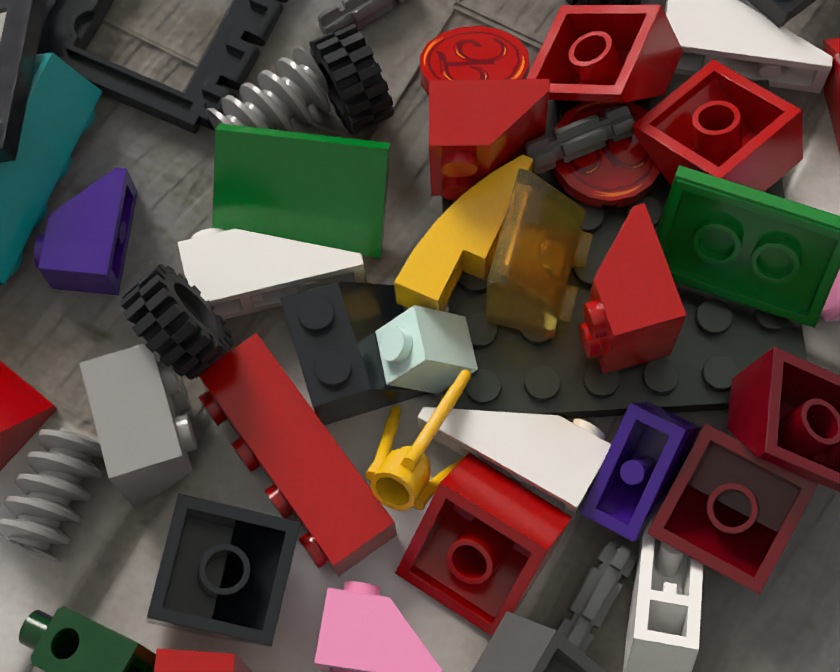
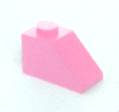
M346 581L344 582L343 590L327 588L314 662L319 671L443 672L391 598L380 596V587L364 582Z

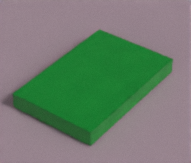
M220 123L215 129L212 228H219L224 231L235 228L360 253L361 256L380 258L383 250L391 143Z
M681 165L678 166L656 232L674 282L815 328L840 269V216Z

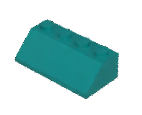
M54 53L36 55L17 157L15 161L0 163V285H5L8 278L13 276L20 267L23 259L22 250L32 230L44 219L47 213L46 202L57 181L70 168L72 161L70 155L80 135L92 124L95 117L94 107L103 92Z

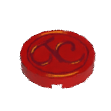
M486 26L459 27L443 32L429 41L420 54L421 86L428 96L429 80L526 79L530 71L529 53L522 42L503 30Z
M583 101L566 112L554 130L593 114L600 118L603 116L602 110L617 104H625L628 107L634 122H637L648 111L631 101ZM634 133L615 143L608 139L605 141L606 147L565 164L561 160L556 161L557 167L553 168L554 176L567 194L587 206L602 208L603 205L612 206L618 204L617 208L632 205L649 194L661 176V171Z

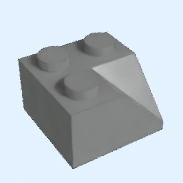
M146 343L79 363L108 478L133 507L145 504L191 473L192 467L187 452L197 449L189 417L187 414L182 415V412L191 410L189 396L182 376L178 377L172 365L169 367L164 365L160 361L159 354L156 351L152 353L145 346Z

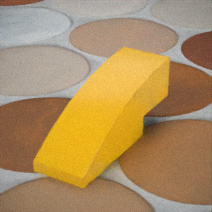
M522 154L496 169L462 194L434 222L413 249L394 282L397 304L407 308L416 305L444 312L463 272L485 280L531 184L533 158Z

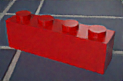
M257 333L224 354L199 376L206 392L198 396L201 404L217 426L227 420L239 438L230 444L250 473L260 467L273 484L264 492L280 516L288 519L294 514L297 520L301 522L302 527L307 533L298 540L318 569L329 563L339 577L397 535L394 520L374 496L370 487Z

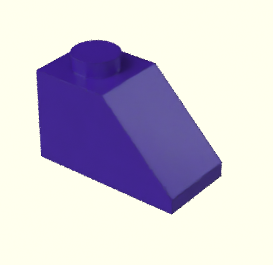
M114 168L49 214L45 234H39L35 242L34 263L52 289L119 295L138 193L126 168Z
M648 401L630 403L580 514L633 542L637 541L666 498L692 449L701 427Z

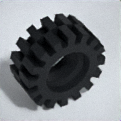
M350 23L309 42L311 47L310 53L327 81L329 89L327 96L330 102L333 103L339 119L341 118L346 130H349L350 134L354 135L393 116V101L387 92L389 90L387 82L382 78V70L379 63H376L373 58L374 53L369 45H366L365 37L361 31L358 32L355 24Z
M159 264L122 297L121 307L126 310L123 312L126 319L135 324L132 329L136 335L143 337L148 342L145 346L152 353L156 351L164 365L167 367L172 365L175 373L180 376L185 375L187 379L193 380L198 378L233 346V341L230 339L232 335L230 330L224 327L226 323L223 318L214 313L213 309L215 307L209 300L205 301L200 296L201 291L195 285L191 287L188 284L187 278L181 273L177 275L173 268Z

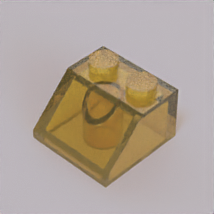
M520 168L518 170L488 275L486 322L554 339L559 320L571 321L579 287L569 285L573 266L585 268L593 234L583 232L587 210L529 170Z

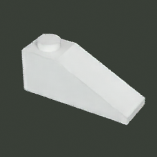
M667 0L664 12L683 49L682 56L674 73L693 76L714 59L751 81L769 80L770 87L813 93L821 92L832 68L833 57L786 28H779L766 16L741 1Z
M219 228L205 229L195 233L191 239L178 242L184 275L188 280V284L191 287L195 285L201 291L200 296L205 301L209 300L215 307L213 309L214 313L220 315L223 320L282 306L280 300L282 297L336 281L367 283L364 263L360 253L235 228L226 231Z
M422 408L417 417L419 434L436 408ZM452 409L432 440L460 457H465L468 453L474 455L573 517L572 521L587 498L611 446L610 443L604 441L606 436L599 428L582 419L575 418L573 422H570L559 415Z
M660 507L648 523L639 540L623 672H692L699 651L703 564L647 534Z

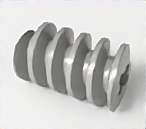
M296 47L293 51L294 62L288 58L281 57L275 64L276 74L269 70H263L258 74L259 88L251 83L242 84L239 89L241 101L232 95L222 98L221 105L224 115L214 108H208L206 113L215 129L221 123L294 132L291 118L294 116L308 126L313 123L309 110L311 104L317 106L324 113L331 111L326 95L329 92L327 81L310 54L302 47Z
M60 428L59 430L45 429L39 432L36 439L48 452L33 451L28 454L26 461L38 474L26 473L17 476L15 483L27 497H7L4 505L16 519L0 518V535L8 542L30 553L62 563L49 548L51 544L71 545L73 540L60 528L62 522H82L83 517L70 504L72 500L92 501L93 495L81 484L83 478L102 479L104 473L91 461L93 456L103 457L100 443L87 436L65 428Z

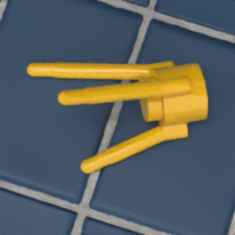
M462 370L412 446H403L400 449L392 450L402 409L397 405L390 409L375 459L365 473V477L371 481L372 493L383 505L399 511L408 510L412 506L417 510H423L432 495L435 494L440 482L464 458H459L430 480V462L424 452L471 379L470 371Z

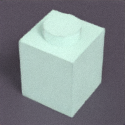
M414 305L375 331L386 385L439 394L454 383L462 370H468L471 374L478 370L465 316Z

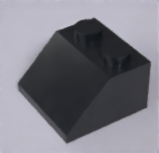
M336 281L280 298L314 412L323 425L429 394V392L386 385L375 331L405 312L404 307L396 303L394 285Z
M178 493L147 614V623L207 637L271 647L301 522Z

